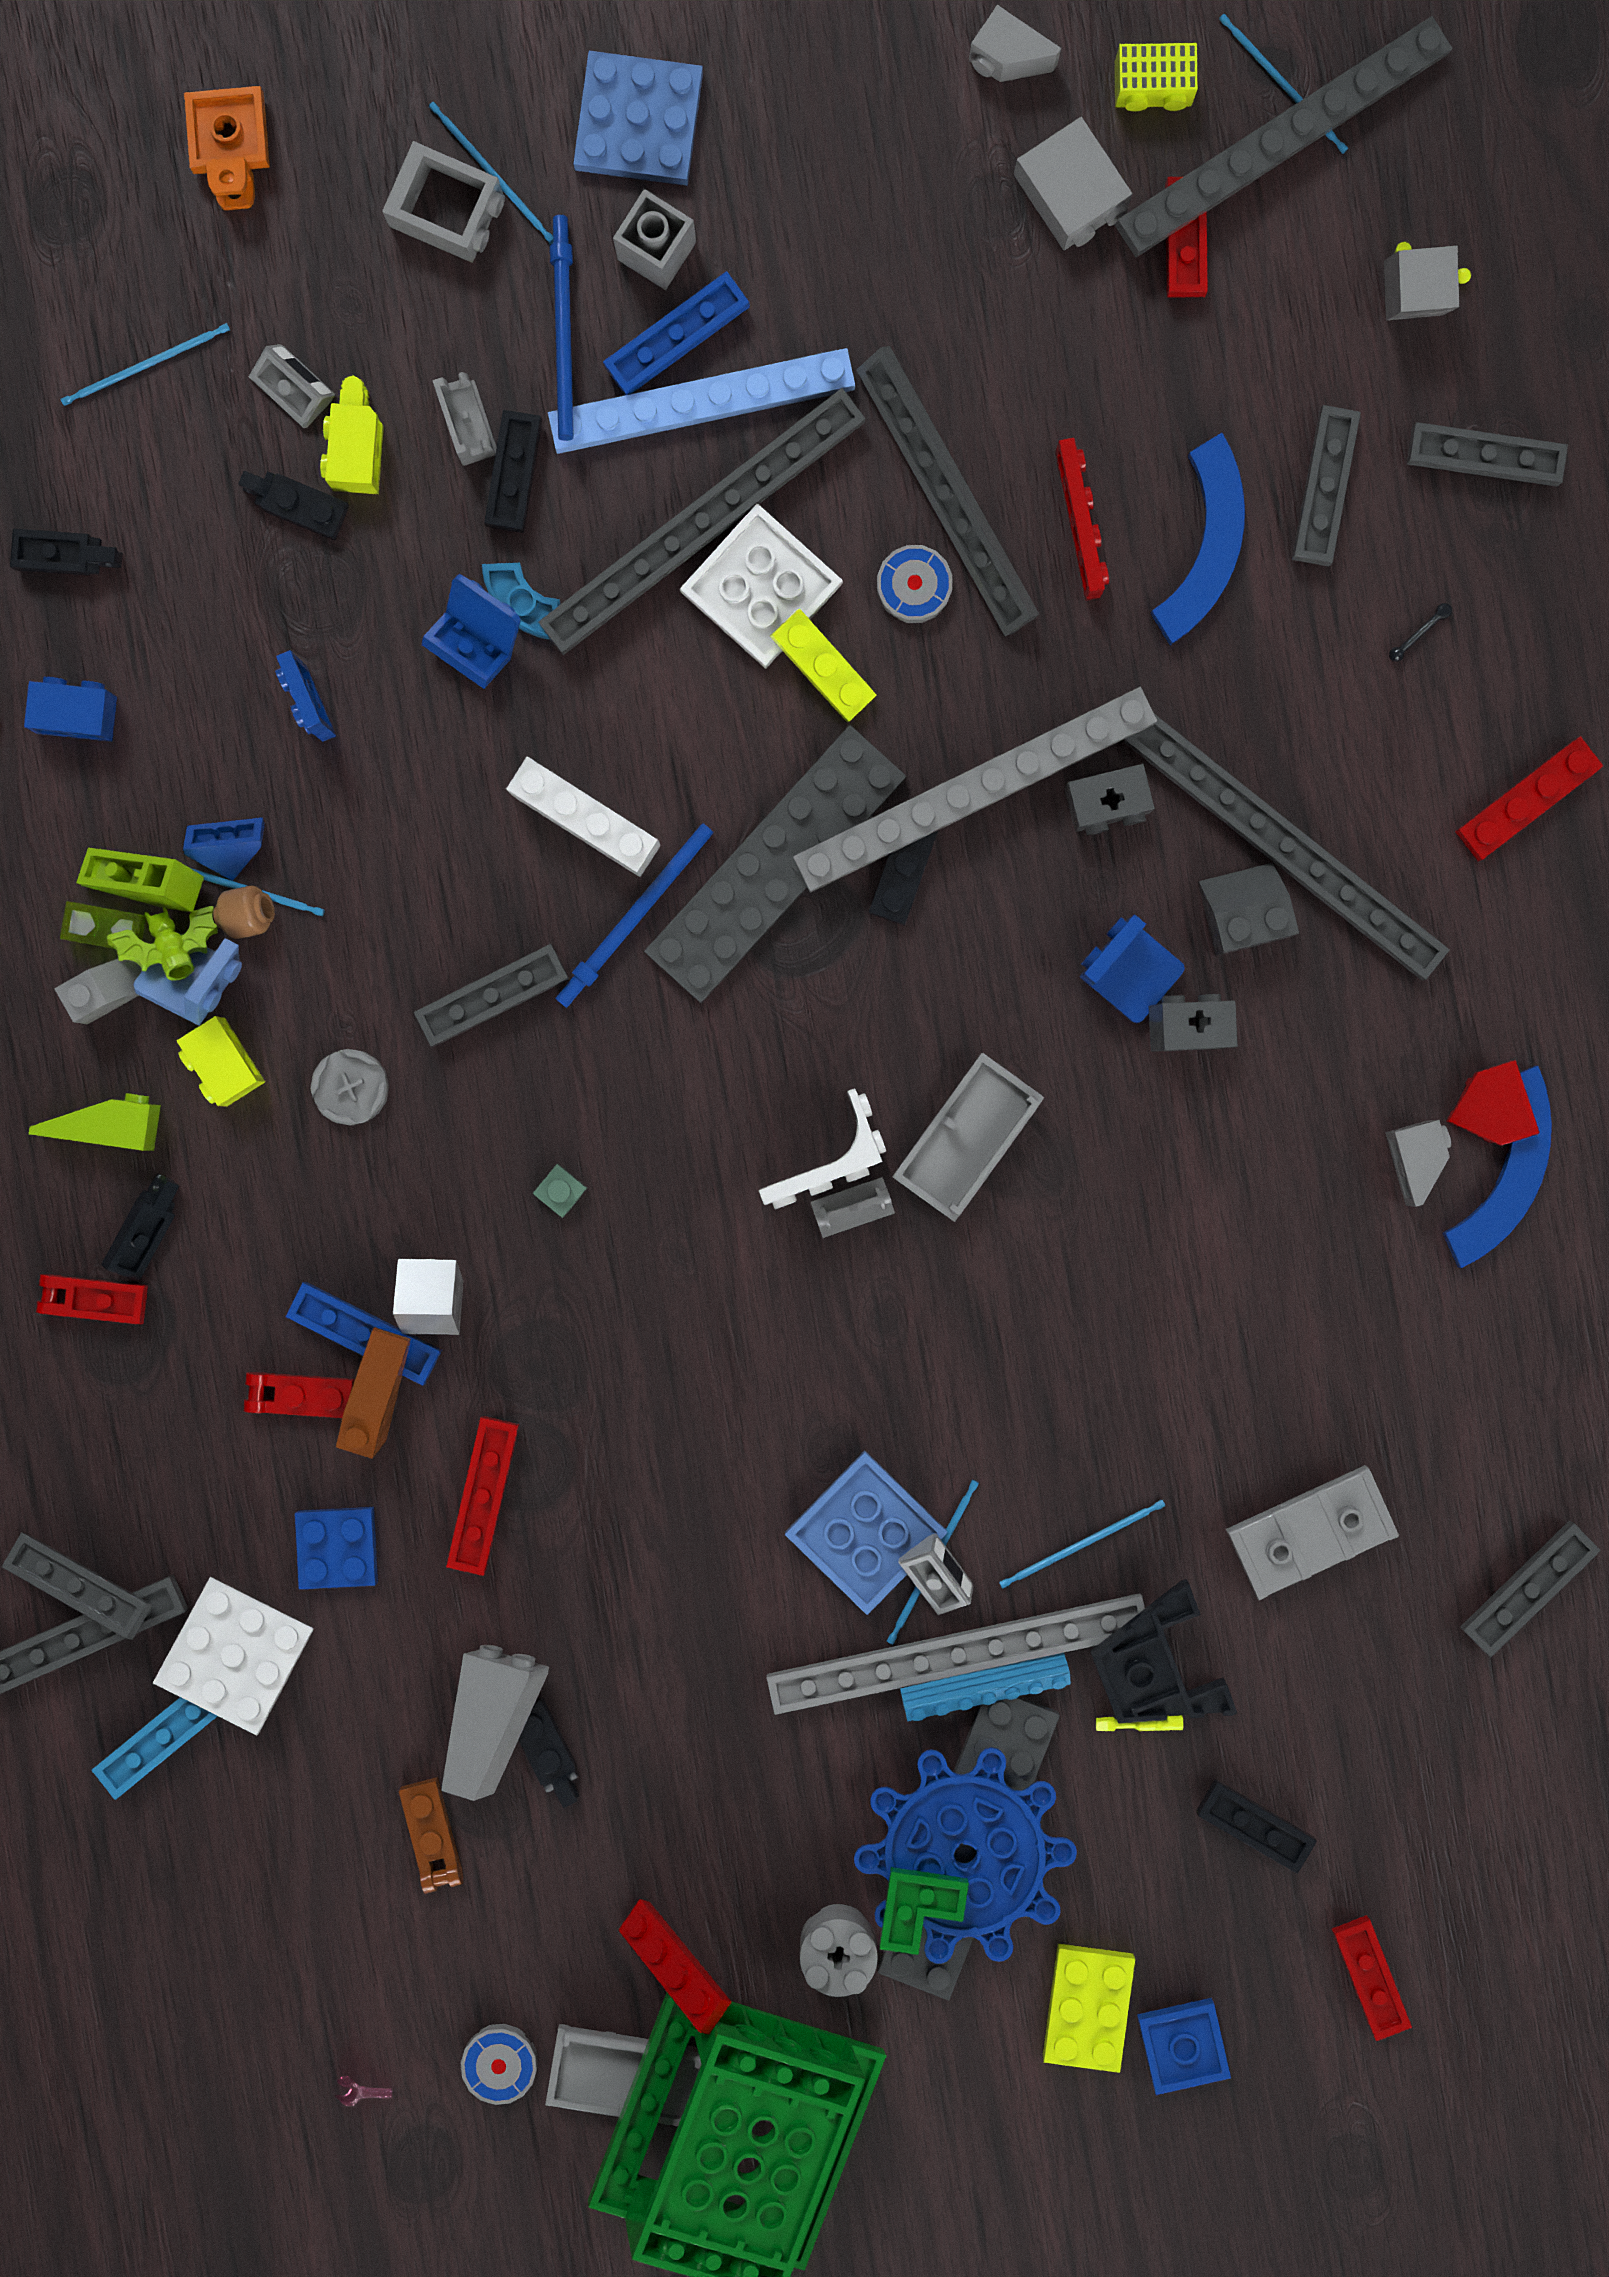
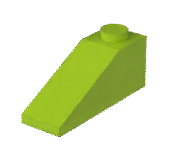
M88 848L76 883L84 887L162 908L193 912L204 876L176 859Z
M126 1093L125 1100L111 1099L30 1126L29 1134L142 1151H154L161 1105L148 1104L149 1096Z

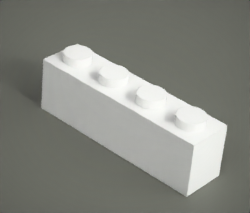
M526 757L506 788L513 797L639 877L642 876L661 846L658 839L529 757Z

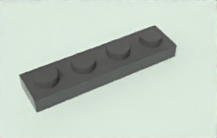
M1323 405L1319 411L1292 560L1328 567L1333 563L1361 414L1359 411Z
M1415 422L1411 430L1407 465L1558 487L1563 482L1568 444Z
M549 944L415 1011L414 1014L430 1046L435 1047L569 980V977L553 945Z
M1568 1521L1460 1628L1491 1658L1601 1550L1575 1523Z
M21 1532L2 1565V1568L126 1639L133 1640L152 1606L149 1602L26 1533Z

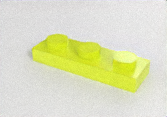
M800 608L770 635L773 641L846 722L851 721L877 696Z

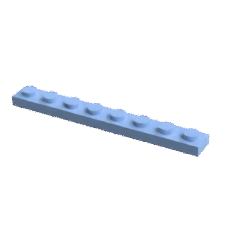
M844 348L574 406V438L570 441L558 439L557 410L548 412L555 449L557 454L830 396L841 388L845 392L855 390V382L848 349Z

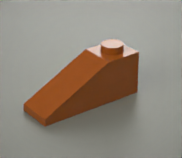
M373 1328L343 1414L336 1448L373 1459L384 1445L392 1420L411 1341L410 1338Z

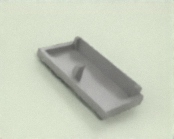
M981 1053L892 1177L955 1222L1041 1104L1044 1097L987 1055Z
M1366 1465L1226 1529L1255 1596L1259 1601L1296 1582L1310 1578L1312 1575L1344 1560L1347 1561L1355 1557V1555L1383 1542L1399 1537L1372 1473Z
M559 2024L545 2105L619 2117L649 2039ZM687 2045L659 2117L658 2123L679 2125L702 2065L698 2049L695 2046Z

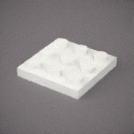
M756 504L680 588V591L766 669L782 652V649L773 641L770 635L799 608L811 619L842 585L843 580L759 504Z
M210 1577L153 1684L258 1735L314 1628Z

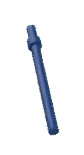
M556 215L553 217V244L550 245V264L554 266L558 439L570 441L574 438L569 266L573 264V247L569 244L568 217Z
M704 823L698 827L585 963L581 961L572 971L574 974L572 979L556 996L555 999L567 1008L586 985L590 987L599 976L597 974L598 970L713 835L714 832Z

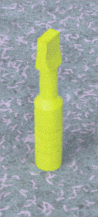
M1182 1715L1167 1716V1720L1118 1723L1114 1717L1096 1718V1731H1115V1729L1135 1728L1138 1731L1183 1730Z

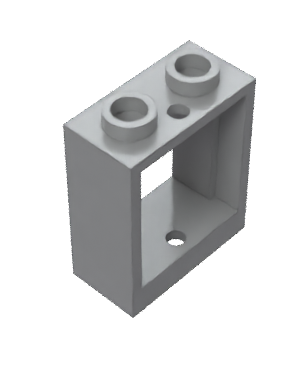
M413 141L382 212L389 227L473 263L477 252L482 253L488 243L489 230L487 229L492 218H497L500 215L505 196L497 177ZM431 168L482 190L462 236L411 214Z

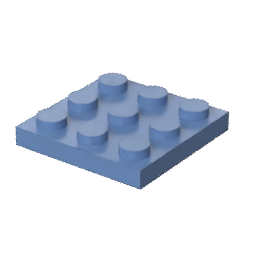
M589 51L573 162L575 171L688 186L703 66Z
M865 1450L785 1531V1535L867 1615L907 1575L898 1563L899 1558L928 1536L936 1533L942 1539L948 1533Z

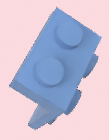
M225 938L216 952L207 947L208 952L206 954L202 952L191 953L189 956L195 967L191 975L181 980L167 979L162 964H153L146 971H142L133 984L136 994L200 1026L207 1014L214 1011L217 1007L222 992L229 982L232 983L241 970L242 962L239 961V945Z

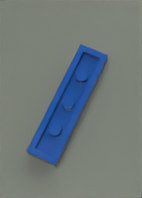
M726 271L604 360L603 365L624 395H630L750 308V303Z
M308 1282L302 1283L286 1315L287 1318L362 1356L374 1327L410 1338L411 1341L402 1376L422 1386L426 1384L442 1352L441 1349L411 1334H402L399 1328Z

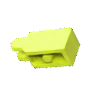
M353 375L342 381L339 404L331 403L330 416H325L323 434L325 440H328L327 454H322L321 476L325 478V481L333 491L379 494L384 426L377 414L369 406V392L363 381Z

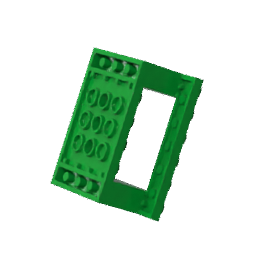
M666 1993L588 2197V2207L625 2218L631 2258L644 2264L689 2277H790L793 2268L805 2271L885 2061L886 2053L884 2049L735 2002H731L709 2035L700 2033L671 1996ZM690 2036H694L702 2065L658 2180L638 2175ZM761 2120L770 2121L773 2127L768 2134L758 2136L752 2133V2128L757 2122ZM745 2158H755L759 2161L757 2168L750 2173H743L737 2168L739 2163ZM732 2195H739L745 2200L743 2205L726 2201V2199Z

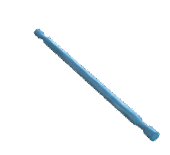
M1223 14L1219 18L1220 22L1231 30L1232 35L1296 104L1303 100L1247 37ZM1333 131L1325 134L1329 140H1332L1337 145L1342 154L1348 150V147L1336 137Z
M430 103L429 108L431 111L438 115L442 123L486 173L499 179L502 191L533 226L540 230L548 243L552 244L553 235L546 231L537 217L451 120L444 116L436 103Z
M225 323L219 326L218 329L203 333L60 400L66 406L75 399L90 395L206 342L215 335L230 331V328Z
M193 869L204 876L203 880L232 889L247 886ZM262 890V892L270 896L273 902L302 911L307 910L322 917L324 915V909L311 907L305 903Z
M973 1479L969 1485L968 1492L962 1498L946 1528L948 1533L941 1539L945 1546L963 1515L972 1493L979 1484ZM917 1587L914 1588L896 1622L894 1631L887 1639V1642L892 1645L921 1593Z
M1160 1500L1153 1506L1144 1508L1016 1573L1015 1576L1000 1581L1002 1589L1009 1586L1012 1582L1021 1580L1147 1516L1150 1512L1165 1507V1503L1163 1500Z

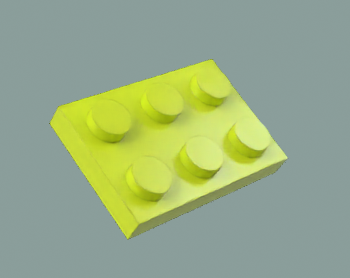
M1066 1944L1057 1945L1043 2049L1044 2063L1120 2073L1135 1965L1133 1953Z

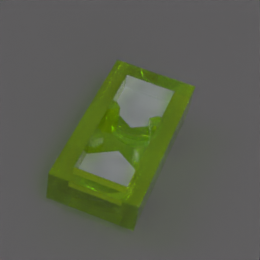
M66 901L60 939L115 949L113 946L108 945L107 936L128 929L132 930L142 940L146 917L140 914Z

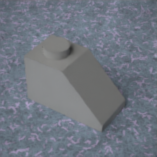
M997 5L972 41L969 61L979 74L985 77L992 76L999 82L1053 72L1058 65L1061 47Z
M116 959L88 969L54 989L72 1021L88 1025L139 996L135 993L133 984L142 972V968L134 961H119Z
M1428 1120L1385 1132L1406 1206L1417 1207L1424 1204L1450 1158L1447 1148L1451 1147V1138L1446 1126H1441L1440 1120Z

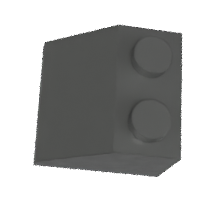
M1273 863L1198 881L1216 956L1286 939L1299 934L1290 895Z

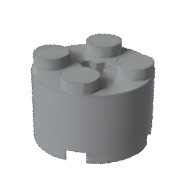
M844 1904L828 1905L812 1918L810 1917L804 1924L801 1932L800 1964L806 1982L811 1988L833 1997H844L863 1992L872 1979L877 1967V1944L873 1927L864 1915L854 1907ZM836 1947L844 1948L840 1954L835 1953Z

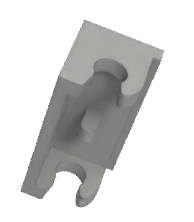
M461 372L458 374L459 380L452 383H447V380L443 377L432 381L456 453L462 465L465 466L495 456L497 446L474 380L470 381L467 373Z

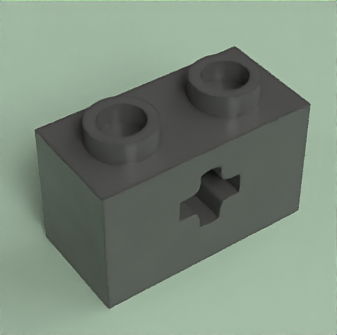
M1144 764L1071 781L1064 788L1075 832L1085 830L1087 836L1108 831V824L1123 821L1124 827L1145 822V815L1150 814L1155 809ZM1107 793H1109L1111 799L1118 798L1119 803L1113 808V811H1111L1109 805L1102 806L1101 801L1107 796Z
M1221 994L1198 995V1002L1186 1003L1185 995L1162 997V1004L1148 1006L1151 1052L1238 1047L1235 1001H1221ZM1189 1018L1192 1020L1196 1019V1026H1189Z

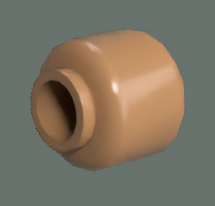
M250 885L222 892L217 900L213 916L216 925L227 936L233 939H240L265 933L270 926V922L274 919L275 910L270 896L262 892L258 887Z

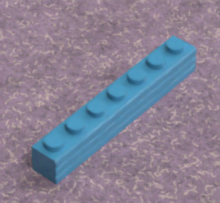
M1059 1653L900 1688L907 1721H920L925 1717L942 1716L951 1711L968 1710L973 1706L991 1705L996 1701L1004 1699L1013 1700L1022 1695L1039 1694L1044 1690L1053 1688L1061 1689L1066 1685H1070L1071 1681L1065 1654Z

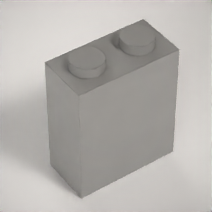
M1082 116L1019 157L1016 161L1015 178L1064 251L1074 244L1076 247L1084 245L1094 237L1096 229L1105 223L1108 226L1116 224L1119 218L1128 213L1127 208L1133 193Z

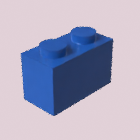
M43 677V683L29 681L24 727L36 734L112 742L117 696L106 690L105 684L93 681H81V687L67 685V680L55 677Z

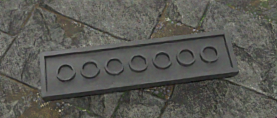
M849 725L644 952L702 1004L807 888L793 856L869 820L907 776Z
M1020 1696L1013 1700L1004 1699L996 1701L991 1705H979L953 1772L957 1774L969 1773L975 1767L980 1752L986 1748L993 1747L1001 1750L1005 1755V1783L1014 1790L1028 1788L1035 1781L1058 1722L1059 1712ZM962 1843L955 1850L954 1857L961 1863H969L974 1859L976 1850L972 1846L963 1845ZM924 1926L922 1928L919 1955L884 1950L877 1967L879 1974L949 2001L973 1937L959 1940L954 1947L951 1958L942 1964L933 1963L926 1957L924 1947L927 1932Z

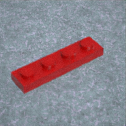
M1073 437L1059 440L1055 454L1085 601L1101 597L1105 590L1104 585L1109 584V575L1105 561L1099 562L1097 548L1101 547V535L1098 524L1092 525L1089 510L1094 509L1090 486L1084 487L1082 473L1086 472L1083 449L1076 448Z
M1579 736L1455 832L1477 861H1481L1604 766L1583 738Z
M486 1416L480 1417L446 1565L447 1568L482 1576L485 1575L520 1424Z
M639 1899L618 1931L698 2032L709 2035L732 2001L649 1901Z

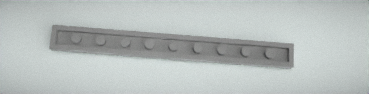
M1136 688L793 856V859L811 893L1156 724L1157 719L1142 688Z
M1139 1593L767 1674V1682L774 1714H782L1097 1646L1145 1609L1143 1597Z

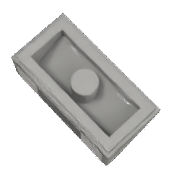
M281 344L266 346L248 376L303 428H307L331 403L335 396L333 391Z
M936 1533L925 1538L899 1558L898 1563L937 1615L971 1604L973 1583Z

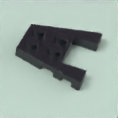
M1187 1579L1178 1582L1090 1651L1118 1723L1167 1720V1716L1189 1715L1190 1718H1204V1715L1208 1713H1222L1223 1716L1238 1714L1224 1678L1186 1691L1163 1631L1165 1628L1201 1615Z

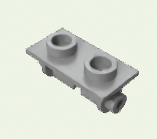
M883 1177L811 1202L823 1238L895 1213Z

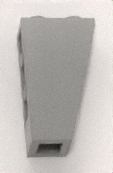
M481 1645L479 1650L463 1654L441 1791L472 1801L495 1793L549 1670V1666L535 1663L536 1658L526 1654H513L509 1656L502 1654L503 1649L501 1647L493 1645Z

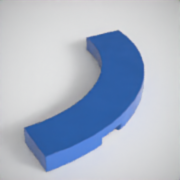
M1223 433L1218 434L1189 452L1187 456L1200 483L1203 503H1205V526L1199 552L1190 573L1180 587L1165 602L1150 613L1170 646L1192 630L1217 602L1233 573L1241 549L1245 519L1243 486L1234 455Z
M1538 1065L1521 1071L1520 1074L1540 1133L1510 1143L1509 1152L1506 1154L1502 1170L1495 1183L1496 1186L1489 1197L1467 1218L1442 1233L1458 1268H1463L1480 1259L1513 1231L1533 1203L1543 1181L1551 1147L1552 1122L1549 1098Z

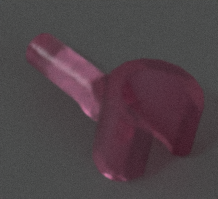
M348 2076L340 2077L337 2080V2083L341 2086L351 2087L346 2095H335L345 2106L355 2105L360 2098L391 2099L392 2089L359 2086Z

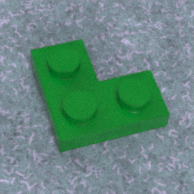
M891 1867L879 1943L880 1949L919 1955L924 1916L963 1922L969 1885L968 1878Z

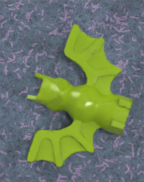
M208 906L194 910L189 914V928L184 935H180L175 932V924L170 919L167 909L163 907L162 913L152 916L148 912L144 914L149 925V931L152 937L155 938L153 944L143 942L132 930L128 929L107 936L108 945L116 949L119 961H134L139 964L142 971H146L153 964H162L167 979L176 981L192 974L195 967L189 955L194 952L206 954L208 952L207 940L213 934L218 933V927L213 921L214 907Z

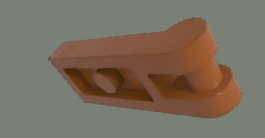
M438 1777L401 1786L399 1795L420 1872L423 1892L425 1894L435 1892L438 1886L449 1884L450 1887L462 1885L463 1872ZM444 1858L446 1868L435 1871L432 1861Z

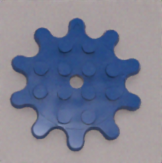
M989 1747L980 1752L975 1767L966 1774H957L951 1771L945 1757L939 1751L933 1749L926 1750L918 1758L917 1765L921 1775V1783L915 1792L904 1795L890 1787H880L872 1793L870 1798L871 1807L876 1814L886 1821L888 1833L879 1843L860 1846L854 1855L855 1866L862 1873L879 1874L888 1881L891 1867L968 1878L969 1885L963 1922L924 1916L923 1926L927 1932L924 1947L926 1957L936 1964L945 1963L951 1958L954 1947L959 1940L973 1937L981 1942L985 1953L991 1960L997 1962L1005 1961L1013 1952L1010 1927L1016 1919L1030 1917L1038 1923L1049 1925L1054 1923L1060 1915V1905L1044 1889L1043 1877L1052 1868L1066 1867L1072 1864L1076 1859L1077 1850L1075 1844L1070 1839L1048 1836L1041 1828V1817L1055 1803L1056 1792L1053 1786L1046 1781H1037L1024 1790L1011 1789L1004 1781L1005 1755L997 1748ZM962 1843L963 1845H970L976 1850L974 1859L969 1863H961L954 1857L955 1850ZM886 1899L875 1910V1921L881 1928Z

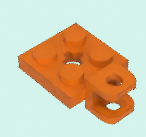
M261 86L185 92L184 100L190 169L193 174L207 173L208 185L223 210L251 208L255 199L254 175L251 169L270 168L265 100ZM225 123H231L233 129H236L232 136L224 138L223 135H218V131L224 130ZM239 194L241 196L237 199H231L228 195Z

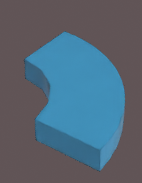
M520 563L482 564L483 578L488 593L500 602L507 603L515 610L521 619L519 629L536 637L550 639L538 622L561 605L560 599L544 597L534 591L524 579Z

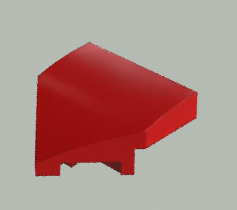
M1516 1060L1475 1072L1472 1078L1467 1079L1466 1087L1455 1109L1451 1111L1447 1122L1461 1127L1489 1143L1505 1145L1540 1133Z

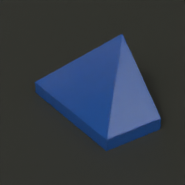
M262 817L187 826L184 840V854L233 881L261 848L265 825L264 819Z

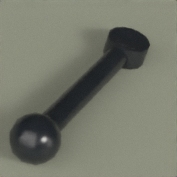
M1442 603L1437 606L1435 614L1400 647H1394L1390 650L1389 658L1393 662L1401 661L1404 658L1405 651L1440 619L1445 620L1452 614V607L1448 603Z

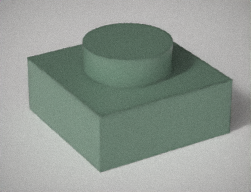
M556 1164L533 1194L563 1218L587 1190V1187L561 1165Z

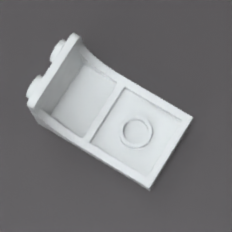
M855 1088L847 1091L857 1123L855 1140L848 1152L837 1161L760 1189L759 1192L764 1205L772 1203L774 1209L796 1202V1193L809 1189L811 1196L832 1189V1180L842 1176L846 1177L847 1182L870 1175L867 1167L882 1162L880 1154L886 1152L879 1130L873 1132L870 1130L866 1117L873 1114L865 1093L858 1095Z

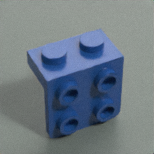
M458 574L452 580L446 612L423 636L422 646L485 689L511 660L521 619L510 605L494 598L476 581L469 580L465 576Z
M1135 914L1128 918L1127 921L1122 917L1117 920L1106 934L1111 939L1102 950L1095 947L1081 963L1086 969L1079 977L1130 1021L1139 1023L1149 1014L1148 1006L1156 1005L1182 975L1185 967L1179 959L1143 930L1146 923Z

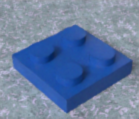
M291 650L277 655L276 658L281 668L275 670L283 690L285 692L289 691L296 703L290 707L300 728L304 727L308 735L313 734L322 742L335 737V731L307 665Z
M374 1507L300 1510L295 1512L299 1589L375 1586L378 1583Z
M1212 1998L1137 2014L1156 2095L1231 2078Z

